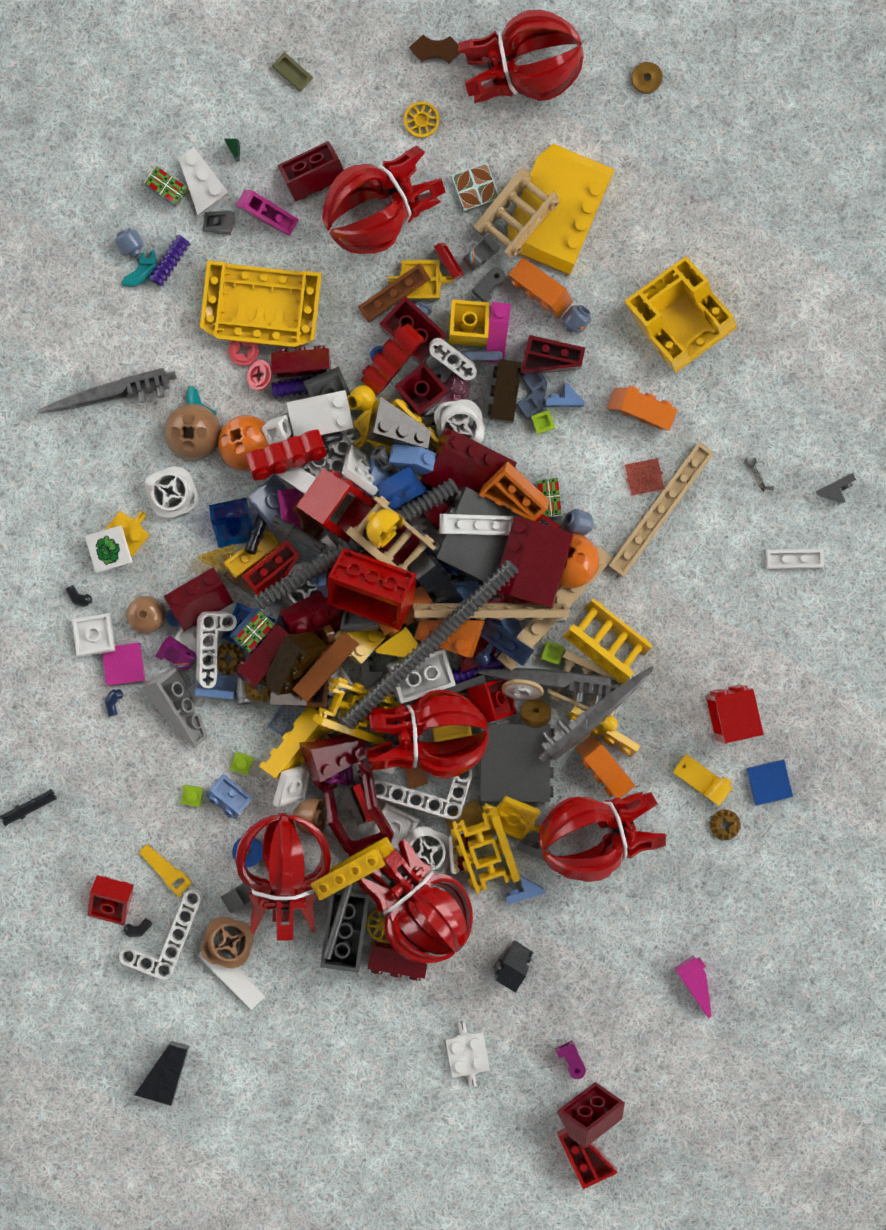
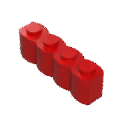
M408 323L403 327L400 325L393 332L395 337L392 340L388 339L382 346L384 348L383 352H378L373 357L372 361L374 363L372 366L368 365L362 371L363 377L361 381L370 387L376 395H379L389 385L425 340Z
M319 429L307 431L301 436L290 437L283 442L270 444L264 449L253 450L245 456L254 481L264 480L272 474L284 473L290 468L301 467L309 461H319L327 456V452Z

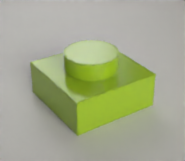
M549 410L531 416L537 435L555 429Z
M546 641L541 659L559 665L565 647Z
M236 751L230 770L248 776L255 757Z
M185 784L181 804L200 807L204 788Z

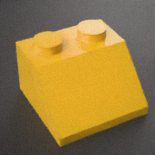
M452 299L448 344L486 347L489 331L490 303Z
M405 627L375 649V651L380 654L405 657L409 652L412 653V649H416V645L419 643L414 639L409 629Z

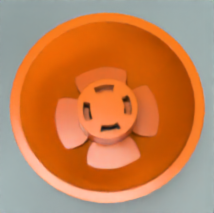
M241 415L231 419L224 425L219 434L218 449L222 459L228 466L239 471L250 470L245 455L253 450L264 449L268 446V442L261 429L266 422L252 415Z
M574 534L560 581V587H580L588 583L598 571L600 563L598 550L583 535Z

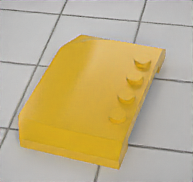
M552 144L541 153L531 170L530 175L532 177L530 182L548 196L554 191L560 200L558 206L548 213L525 241L519 254L571 275L615 169L556 144ZM523 189L520 199L538 211L544 202L528 189ZM516 206L512 215L523 226L532 218L518 206ZM511 225L507 227L508 239L513 241L520 232Z
M207 260L200 328L218 340L291 348L315 341L322 273L235 265Z

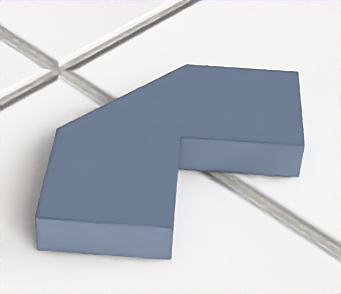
M542 373L527 374L521 377L531 394L516 403L526 420L543 409L548 382Z

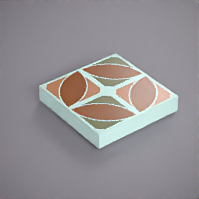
M488 163L451 175L464 212L492 203L499 195Z

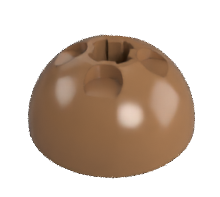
M186 404L174 410L168 417L164 431L165 440L170 450L178 457L197 461L210 456L216 450L221 426L216 415L207 407L199 404Z

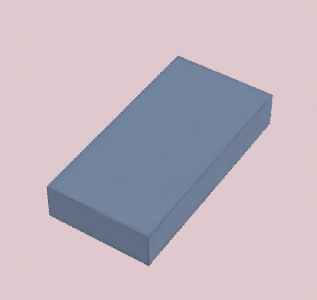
M467 350L460 352L469 360L502 359L501 351Z

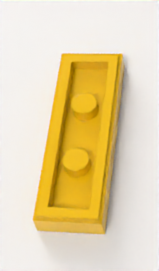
M269 529L263 533L264 538L260 540L255 555L246 553L244 547L223 563L235 579L280 544Z

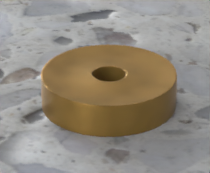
M652 62L640 63L632 73V84L641 93H653L662 83V71ZM649 75L651 79L646 81L644 76Z
M529 700L521 706V720L526 725L532 727L544 726L551 719V707L542 700Z

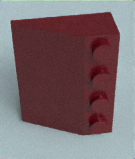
M444 428L434 450L436 458L433 471L423 475L420 481L437 488L438 484L442 485L443 481L447 482L448 478H451L457 488L468 487L479 493L481 487L507 462L514 468L517 462L452 429Z
M514 516L499 569L502 564H506V560H510L517 567L519 573H515V577H511L509 579L510 582H506V585L501 586V590L496 592L553 608L574 533Z

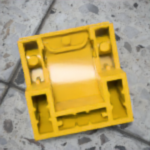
M687 256L683 257L624 301L642 332L675 373L737 328L734 316L712 293L709 280Z

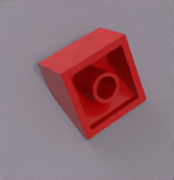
M499 678L467 688L470 701L484 715L487 723L517 713L514 700L502 692V685L508 681L506 679Z
M97 875L90 891L87 916L125 925L134 885Z

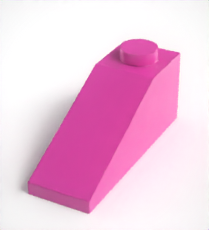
M244 189L236 204L237 208L288 236L292 234L299 220L253 190Z
M492 302L486 351H501L502 359H504L511 304ZM485 360V362L498 363L499 360Z
M693 955L676 966L675 970L709 1019L712 1017L707 976L703 970L706 966L700 957L696 959Z

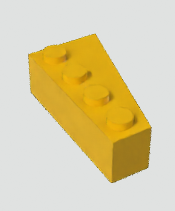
M315 708L304 709L293 723V730L283 735L281 745L277 749L273 748L269 753L271 757L266 763L262 761L259 767L279 780L282 771L306 764L299 743L314 742L316 739H322L324 734L330 729L313 721L315 713L319 714L320 711Z

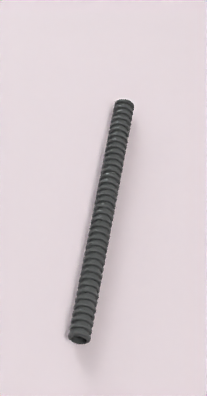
M448 478L447 482L443 481L442 485L438 484L437 488L433 487L431 492L428 490L426 495L423 493L421 498L417 497L416 501L412 500V503H407L405 507L402 506L396 512L406 522H411L412 518L416 519L417 515L421 516L422 512L426 513L427 509L431 510L432 506L438 505L437 503H443L444 499L448 500L449 496L453 497V494H458L459 490L453 479ZM365 529L364 534H363V537H364L367 541H369L368 536H367V534H366V529ZM350 537L349 541H343L344 544H338L339 547H333L334 550H328L327 554L323 553L322 557L318 556L317 560L313 559L312 563L308 562L307 566H302V569H296L297 572H291L292 575H286L285 579L281 578L279 583L276 581L274 586L271 584L269 589L266 587L264 592L260 591V594H255L254 598L260 608L264 610L265 606L269 607L270 603H276L275 600H281L280 597H286L287 593L291 594L292 590L296 591L297 587L301 588L302 584L306 585L307 581L311 582L312 578H317V575H322V572H327L329 568L332 569L343 548L359 553L360 549L364 550V548Z
M506 560L505 565L502 564L500 569H496L497 572H493V576L488 577V581H484L478 590L475 589V593H471L470 598L465 599L466 602H462L460 607L457 606V610H453V614L448 615L447 620L444 619L442 624L439 623V627H435V631H431L430 636H426L425 640H421V644H417V648H413L412 653L409 652L408 656L403 658V661H399L398 666H394V670L391 669L390 673L385 675V678H381V682L376 683V687H372V691L369 690L367 695L364 694V698H360L359 703L354 704L355 707H351L345 716H341L342 721L350 729H354V725H358L360 720L363 721V717H367L368 712H372V708H376L377 704H381V700H385V696H389L390 691L393 692L395 687H399V683H403V679H407L408 674L411 675L413 670H417L416 667H420L421 662H425V658H429L435 649L438 650V646H442L443 641L448 640L447 637H451L453 632L456 633V629H460V625H464L465 620H469L470 616H474V612H478V608H482L483 603H487L488 599H492V595H496V591H500L501 586H505L506 582H510L509 579L511 577H515V573H519L517 567L510 560Z

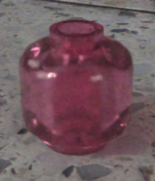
M456 373L453 374V376L446 380V388L449 390L446 397L450 401L468 399L470 396V380H464Z

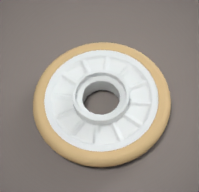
M514 679L502 685V692L516 700H535L544 693L542 686L530 680Z

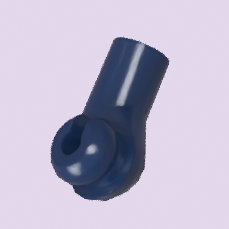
M120 689L111 690L105 699L108 717L118 715L115 704L118 699L123 697V692Z

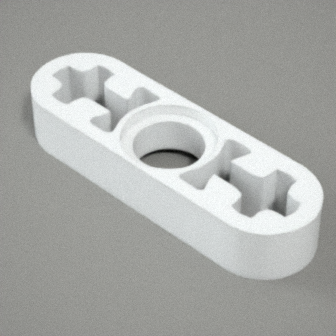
M435 338L430 342V354L462 379L472 380L476 376L475 364L441 338ZM435 345H436V346L441 345V349L445 352L444 357H443V352H442V351H440V350H436V351H435V348H434ZM450 355L458 357V361L454 364L449 363L447 359ZM461 363L466 369L471 367V373L467 372L465 374L464 368L460 366Z

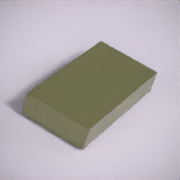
M285 52L272 65V68L299 92L313 79L305 69Z

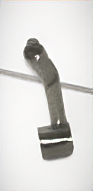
M746 457L744 465L751 469L760 489L763 492L765 490L773 491L774 486H765L755 466L756 458L754 457L753 464L749 465Z

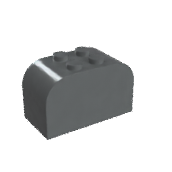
M343 888L330 895L320 967L359 973L370 896L362 890H351L331 959L323 958L344 890Z

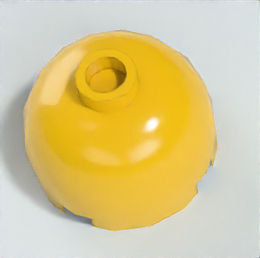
M381 509L377 513L373 511L367 518L366 534L368 539L377 548H380V546L384 547L397 534L395 532L397 526L402 527L404 518L391 509Z

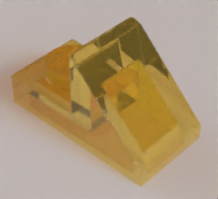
M232 544L198 555V559L224 572L220 558L223 557L224 560L229 559L238 550L236 544Z

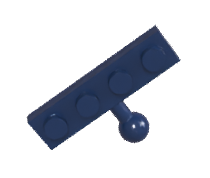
M486 618L482 620L485 623L480 636L488 641V644L483 651H479L476 654V663L480 666L489 664L490 653L496 647L521 666H524L534 649L492 619Z

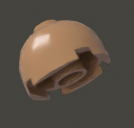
M141 596L130 603L127 608L126 617L128 624L133 630L149 634L161 628L165 620V610L156 598Z
M307 798L293 812V815L308 819L321 832L324 831L327 824V816H324V799ZM295 821L297 828L302 833L314 836L306 827Z

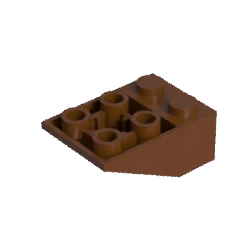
M330 678L308 703L294 690L289 694L276 695L271 690L270 705L315 709L322 707L328 709L329 690L327 688L330 685Z

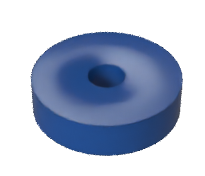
M241 838L235 842L232 849L234 860ZM257 838L252 840L249 847L251 854L246 855V867H252L262 859L263 846Z

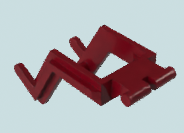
M363 760L357 761L360 769L357 771V775L360 780L363 779L367 808L380 830L377 834L356 841L351 840L338 819L333 790L337 788V784L324 783V781L319 782L312 777L314 785L323 791L328 825L349 856L385 837L392 843L394 831L378 806L372 767Z

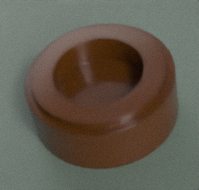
M331 625L322 627L321 633L324 642L327 645L333 644L336 641Z

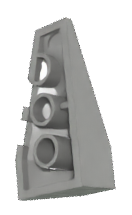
M175 665L154 677L142 688L151 703L186 741L195 748L207 738L201 715L195 712L194 704L197 702L195 697L191 698L188 689L189 686H192L190 679L184 670L179 669Z

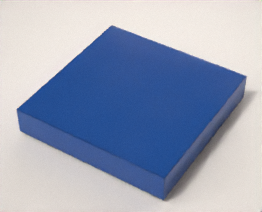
M784 759L746 768L756 806L793 797Z

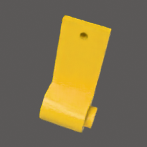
M686 753L672 771L718 806L723 803L733 789L730 786L732 784L730 780L724 776L719 778Z

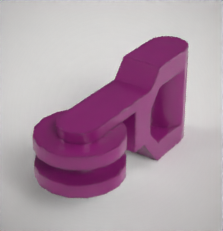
M353 765L328 778L324 783H340L341 786L350 785L351 782H354Z

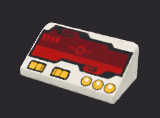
M460 831L464 846L468 850L467 842L469 841V836L465 837L463 831ZM452 834L449 836L451 874L464 871L462 862L465 859L464 856H459L456 847L459 845L458 840L454 841Z

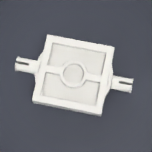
M462 1021V1025L461 1022L457 1023L459 1034L455 1037L446 1038L445 1043L452 1078L466 1076L468 1077L469 1088L477 1086L475 1075L479 1072L489 1071L490 1067L483 1032H467L465 1021Z

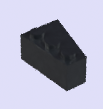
M424 552L408 565V569L417 574L416 579L430 593L436 603H460L464 600L450 582V579H452L450 574L433 555L429 557Z
M514 940L503 959L499 958L493 967L495 980L516 993L527 975L529 968L527 962H531V956L534 952Z
M171 1041L134 1095L171 1106L176 1096L190 1046Z

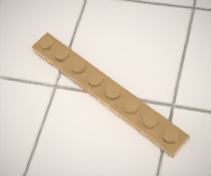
M700 442L696 444L608 565L610 568L623 577L626 575L713 456L714 452Z
M598 546L600 563L595 576L588 583L580 587H561L557 592L554 603H566L569 608L613 558ZM552 618L532 619L516 637L533 648L557 620ZM503 652L496 658L509 671H512L518 664Z
M413 603L412 612L414 618L420 620H427L428 618L444 620L448 619L447 616L452 615V611H456V607H460L461 603ZM483 603V607H479V611H475L474 616L469 617L478 620H485L486 618H495L497 620H504L506 618L517 620L525 618L536 620L552 618L561 620L569 618V609L566 603H554L553 608L535 603Z

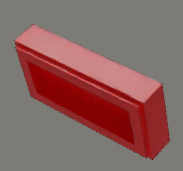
M446 243L435 245L436 252L452 278L459 279L463 277L464 272Z

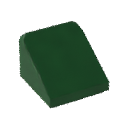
M225 138L224 141L236 162H239V140Z

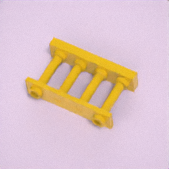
M592 598L584 607L588 614L577 627L573 624L562 637L621 684H624L634 673L629 667L639 653L644 656L653 645L606 609L602 603ZM594 617H596L603 623V626L592 639L584 631ZM609 629H611L619 637L607 651L599 643ZM624 641H626L634 649L622 663L614 655Z

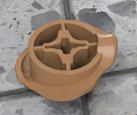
M229 917L214 919L207 926L201 944L203 958L212 964L225 968L240 967L247 961L254 942V934L251 933V927L243 921H237ZM223 927H231L238 934L231 936ZM219 932V942L214 946V937ZM227 939H234L229 943V946H222ZM241 940V948L237 954L236 943ZM224 949L232 958H223L217 952Z

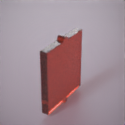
M658 458L625 465L628 477L626 481L629 482L631 496L664 489L663 472L660 471Z

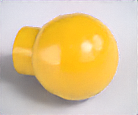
M366 385L355 387L350 395L347 396L349 409L357 411L370 410L376 401L374 391Z

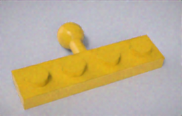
M574 706L567 717L570 720L577 721V717L585 711ZM608 716L590 731V734L598 735L606 744L614 745L619 748L621 753L627 756H633L641 746L616 731L618 721L613 716Z

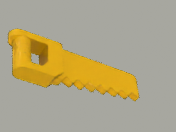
M146 844L139 851L179 898L193 884L183 871L175 869L174 865H171L169 861L166 862V858H162V855L154 851L153 847H149V844ZM178 878H183L185 881L175 888L173 883Z

